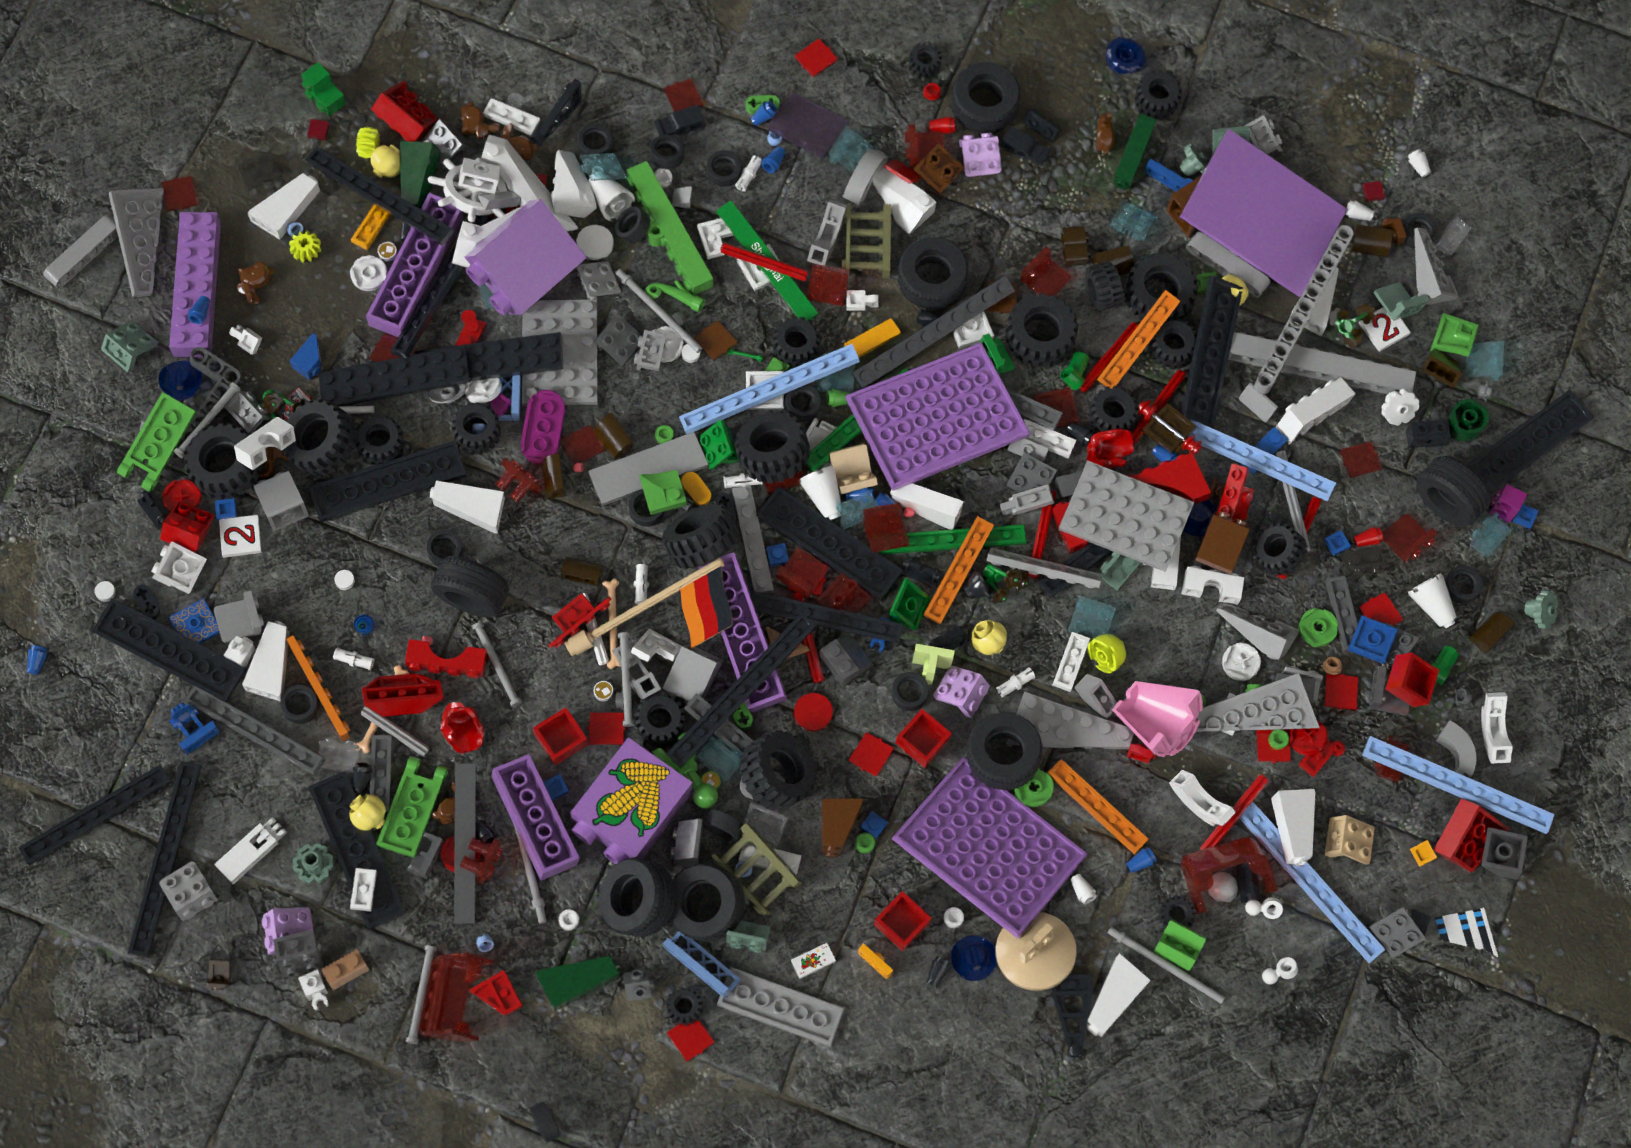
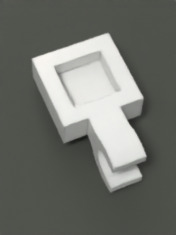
M847 290V310H865V305L873 308L878 307V295H865V290Z
M237 325L236 328L231 327L229 332L230 335L239 339L237 345L251 355L257 352L262 341L261 336L249 328L244 329L241 325Z

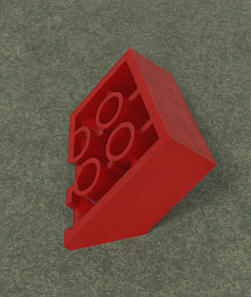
M402 81L382 92L371 110L378 118L388 123L392 130L400 133L405 141L418 142L439 119L425 104L418 102L416 93H410L406 88L408 84Z
M1461 799L1438 840L1434 851L1443 858L1472 873L1482 862L1488 827L1507 832L1510 828L1480 806Z

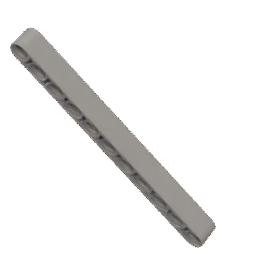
M1342 225L1337 229L1256 379L1254 389L1257 393L1263 395L1271 390L1353 237L1351 227ZM1293 322H1297L1300 326L1294 325ZM1277 351L1282 352L1284 355H1279ZM1269 366L1274 367L1276 370H1271ZM1260 381H1265L1268 385H1263Z

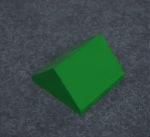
M904 578L890 610L889 620L903 624L904 627L916 631L931 597L909 579Z

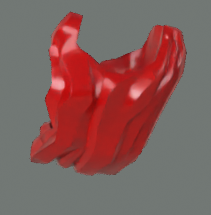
M1116 428L1094 434L1088 443L1087 460L1105 468L1123 467L1126 465V460H1122V458L1134 451L1133 433L1129 430Z
M459 702L449 703L442 715L441 732L457 753L465 754L466 752L478 750L483 745L484 727L479 721L474 708L465 707Z

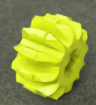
M365 127L359 130L356 146L360 157L371 158L375 148L380 146V134L377 129Z
M308 230L305 234L299 231V236L293 235V240L289 243L290 252L296 260L301 259V262L304 263L308 259L311 262L312 257L317 258V253L321 252L320 239L317 238L315 233L310 235Z

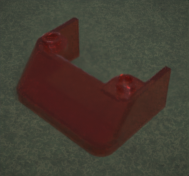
M1244 837L1186 854L1182 858L1181 867L1192 903L1195 905L1196 914L1207 912L1201 892L1207 891L1212 887L1213 877L1211 872L1248 862L1250 870L1254 874L1261 875L1266 893L1278 891L1269 860L1255 839Z
M468 952L435 957L431 965L419 1025V1033L422 1036L456 1042L479 1041L478 1036L470 1034L468 1023L462 1021L469 983L475 982L481 976V966L493 965L494 960Z

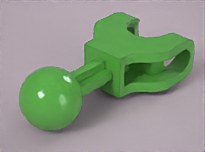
M682 732L680 735H678V740H680L686 733ZM662 748L653 751L655 757L692 782L694 789L693 800L697 806L710 808L717 802L718 792L716 788L709 783H703L695 772L697 771L696 754L680 769L666 755Z

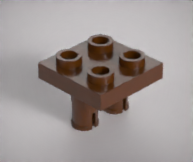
M938 143L913 170L940 195L965 168Z

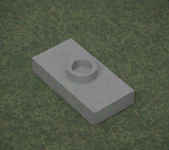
M1026 437L1011 443L1008 451L1020 456L1025 452L1044 462L1050 446Z

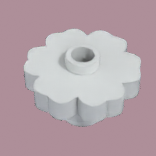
M1404 388L1399 392H1390L1385 398L1386 403L1382 405V415L1390 424L1400 425L1401 422L1408 423L1410 419L1415 417L1414 412L1419 409V399L1411 390Z

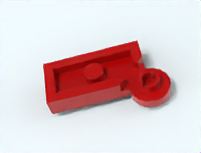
M466 310L461 315L465 325L455 346L479 343L486 328L485 322L476 319L474 311Z
M1328 739L1327 745L1322 751L1314 755H1306L1298 766L1314 777L1332 755L1339 757L1344 754L1345 745L1340 741L1330 743Z

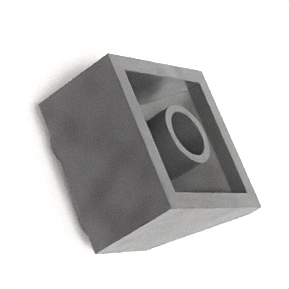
M852 635L837 638L820 649V658L842 687L874 666Z
M702 819L678 822V828L674 827L673 839L676 840V845L671 847L670 859H674V865L689 867L690 865L698 864L702 837Z
M1488 827L1481 866L1497 876L1517 880L1522 874L1528 836Z

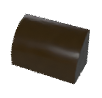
M1357 224L1353 232L1351 252L1388 257L1393 230Z
M1129 245L1094 254L1092 261L1093 265L1106 261L1112 262L1119 276L1129 274L1134 267L1133 255Z
M1433 348L1421 370L1454 388L1466 366Z
M612 413L596 424L593 432L613 460L630 452L633 441Z
M559 453L549 455L541 461L546 499L565 497Z
M566 557L561 569V577L565 580L599 587L605 565Z
M1494 612L1468 639L1486 654L1512 628L1515 622L1500 612Z

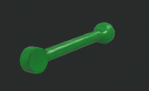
M732 348L727 353V355L735 354L757 359L759 362L763 361L764 358L761 354L752 355L735 351Z

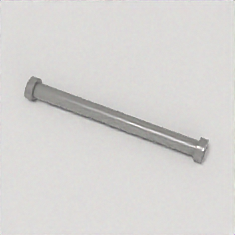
M233 382L229 385L228 391L182 445L174 450L176 455L180 458L185 456L184 453L188 445L191 446L192 444L190 441L197 437L200 431L205 430L236 392L239 393L241 390L239 386Z
M483 622L475 623L472 628L477 632L484 648L487 650V654L511 700V707L520 705L522 700L517 697L483 628Z
M623 632L618 633L621 647L625 718L623 726L630 727L635 725V721L632 720L628 650L630 633Z
M425 946L424 949L426 954L409 1037H406L407 1043L418 1044L417 1034L434 953L437 951V948L434 946Z

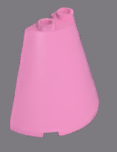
M1135 681L1127 690L1126 699L1123 701L1119 700L1112 711L1154 754L1165 757L1166 755L1173 756L1190 742L1200 723V720L1197 718L1199 711H1202L1203 702L1200 691L1195 689Z

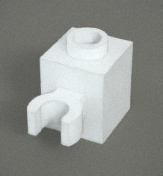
M236 636L229 644L224 657L246 667L256 651L253 641L247 637L240 638Z
M318 970L299 977L304 994L309 1001L313 1000L312 1006L316 1011L319 1010L317 1007L319 1001H324L326 1007L329 1006L327 998L323 996L328 991Z

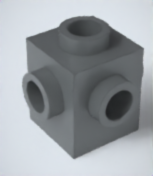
M647 970L623 973L627 1001L651 998L650 989H654L652 977H648Z

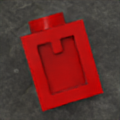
M1136 743L1130 745L1126 756L1149 764L1151 758L1155 759L1156 754L1150 749H1146L1144 745Z

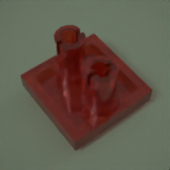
M813 263L807 299L843 306L850 271Z
M505 458L500 463L506 468V472L495 483L496 486L505 492L514 479L517 480L518 478L520 480V484L509 495L514 501L519 503L528 491L532 490L536 494L541 491L542 488L537 485L539 481L528 471L525 472V469L513 459L508 461Z
M841 573L817 599V603L820 606L858 614L871 600V596L857 586L855 580L849 579Z
M472 837L467 849L484 855V861L480 863L464 855L460 868L462 867L475 873V876H477L475 882L482 885L485 880H489L495 866H492V863H496L501 855L503 848L500 845L502 841L494 839L492 843L486 844Z

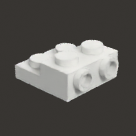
M171 542L169 546L164 545L160 553L163 558L160 563L156 561L151 572L154 575L152 578L169 587L172 585L189 594L207 559Z

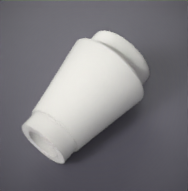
M1418 149L1408 155V162L1421 177L1431 173L1425 152Z
M1350 201L1345 215H1348L1349 218L1371 221L1374 211L1357 201Z
M1081 874L1071 878L1070 881L1079 902L1086 905L1096 899V890Z

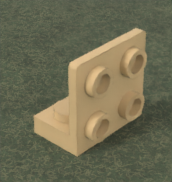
M866 444L829 453L831 465L835 468L838 489L841 494L878 485L877 479L871 471Z
M1348 815L1331 817L1329 820L1325 856H1346L1363 864H1370L1375 828Z

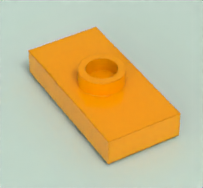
M864 943L859 947L858 954L885 979H888L893 974V969L884 962L885 959L880 953H874Z

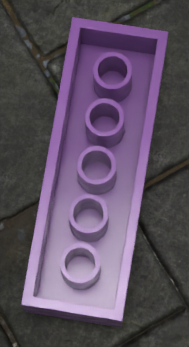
M525 755L493 768L491 778L540 880L542 881L577 866L579 856L530 755Z

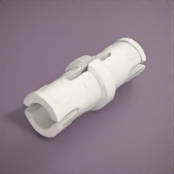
M752 156L747 167L742 170L740 179L735 184L737 189L746 191L751 180L755 179L758 168L763 163L761 158L757 157L755 160L756 156Z
M740 473L738 476L723 477L725 489L763 484L757 481V479L750 478L748 474L744 475V473Z
M646 564L636 565V581H634L636 604L647 600L649 582L647 581L648 565Z
M338 647L333 655L334 660L349 663L352 667L359 666L368 670L373 668L375 661L374 658L360 655L356 651L350 652Z
M1028 667L1020 674L1011 676L1007 682L997 686L996 689L1000 696L1004 698L1012 691L1021 689L1025 683L1035 679L1034 672H1030L1031 668Z

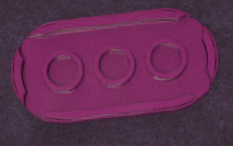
M541 390L530 398L527 405L521 450L525 458L535 464H541L545 457L557 454L559 450L565 417V403L555 391Z

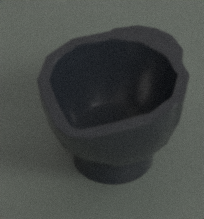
M974 570L968 579L967 585L963 587L970 599L975 597H988V599H991L992 592L982 576Z

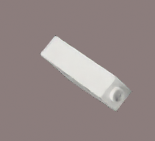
M302 173L248 211L250 221L280 240L287 232V226L297 220L320 192L318 181L314 177H308Z
M1337 267L1305 325L1306 329L1319 336L1323 335L1327 327L1339 271Z
M436 481L435 487H431L430 498H432L435 506L492 533L498 534L505 501L504 492Z
M909 484L890 492L892 499L903 508L909 507L914 510L915 514L949 530L954 529L961 516L964 502L915 484Z
M279 621L274 623L267 622L242 684L245 691L277 701L281 700L285 688L288 642L286 639L289 638V631L284 623Z
M1315 790L1278 791L1271 798L1286 863L1302 866L1306 864L1313 854Z
M1120 953L1114 960L1088 1017L1087 1029L1095 1036L1099 1035L1102 1037L1150 981Z

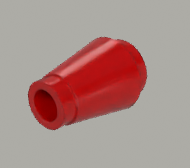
M949 116L930 120V131L946 134L956 132L955 118Z
M1373 526L1354 536L1357 547L1379 545L1380 542L1384 541L1380 527L1375 528Z

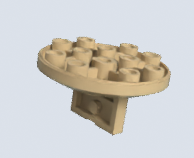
M1040 912L1018 939L1003 928L996 943V959L1001 972L1016 986L1033 991L1046 990L1060 984L1072 971L1076 960V943L1073 934L1065 923L1053 915Z

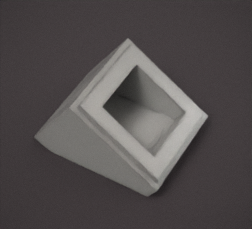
M692 187L674 189L672 206L690 208Z

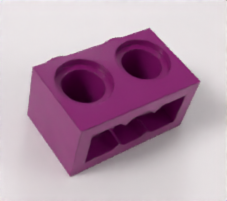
M1506 484L1503 489L1499 488L1496 495L1493 496L1490 502L1492 508L1489 513L1510 523L1520 510L1527 494Z

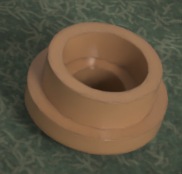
M1328 657L1323 662V670L1331 675L1339 674L1342 670L1341 661L1336 657Z

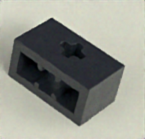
M1448 420L1411 422L1406 429L1408 448L1445 446L1451 437Z

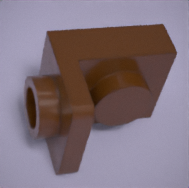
M1388 218L1384 220L1380 228L1393 230L1392 241L1395 242L1396 246L1403 245L1407 236L1401 219Z

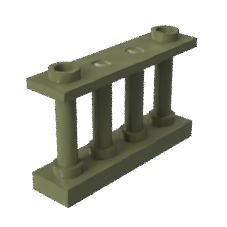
M847 203V210L843 218L846 221V259H842V270H845V277H849L850 269H876L882 272V278L889 279L891 204H884L883 211H880V213L851 212V203ZM851 219L879 220V222H883V227H879V229L850 228ZM850 236H877L882 238V244H879V246L850 245ZM850 252L879 253V255H882V260H879V262L850 261Z
M745 823L740 828L744 832L742 834L743 837L723 856L714 853L712 857L715 859V865L727 869L739 880L744 893L754 903L753 908L760 915L762 913L769 915L771 911L767 906L787 887L798 888L803 881L751 824ZM748 842H753L757 847L755 849L756 852L734 871L727 862ZM761 857H766L770 861L769 866L748 886L740 877ZM779 871L783 876L782 881L761 901L754 891L774 872L777 873Z

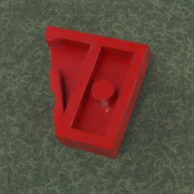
M505 970L469 989L471 993L504 1016L523 1007Z

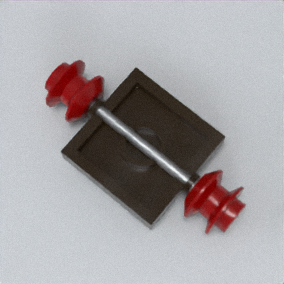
M1150 400L1147 402L1143 401L1138 406L1139 416L1145 415V421L1152 419L1143 428V432L1171 455L1182 443L1183 451L1188 449L1190 451L1189 454L1193 453L1194 455L1200 452L1202 441L1196 442L1195 435L1190 436L1195 431L1196 425L1167 403L1158 414L1156 413L1157 406H1150Z

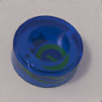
M362 614L355 618L354 628L357 633L366 635L373 630L374 623L369 615Z

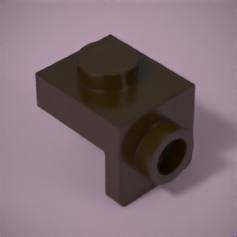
M211 958L209 960V979L206 987L212 988L214 991H222L230 984L231 959Z

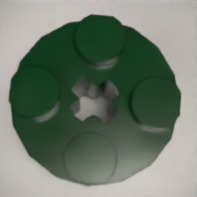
M1474 399L1459 401L1447 418L1450 434L1456 441H1473L1486 428L1489 421V413L1484 405L1481 406Z

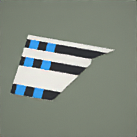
M1484 908L1435 917L1442 941L1476 949H1485L1498 957Z

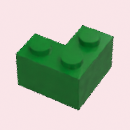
M319 62L301 74L302 85L306 90L304 93L310 101H315L320 112H325L330 116L346 104L344 95L332 83L330 73Z

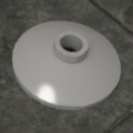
M465 384L433 389L429 392V398L435 403H452L464 395L466 386Z

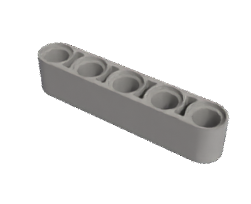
M109 214L103 216L45 269L43 276L57 288L63 287L118 237L115 219Z
M1197 232L1186 246L1190 254L1221 275H1236L1241 278L1248 288V293L1254 297H1260L1270 284V280L1266 275L1201 232Z

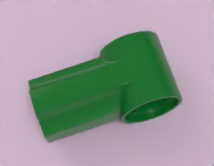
M1080 351L1074 353L1069 366L1064 368L1060 374V378L1072 390H1077L1083 385L1085 380L1082 375L1090 358L1086 353Z
M1445 645L1437 659L1431 664L1439 670L1436 683L1439 685L1444 683L1450 673V668L1459 655L1456 649L1451 646Z

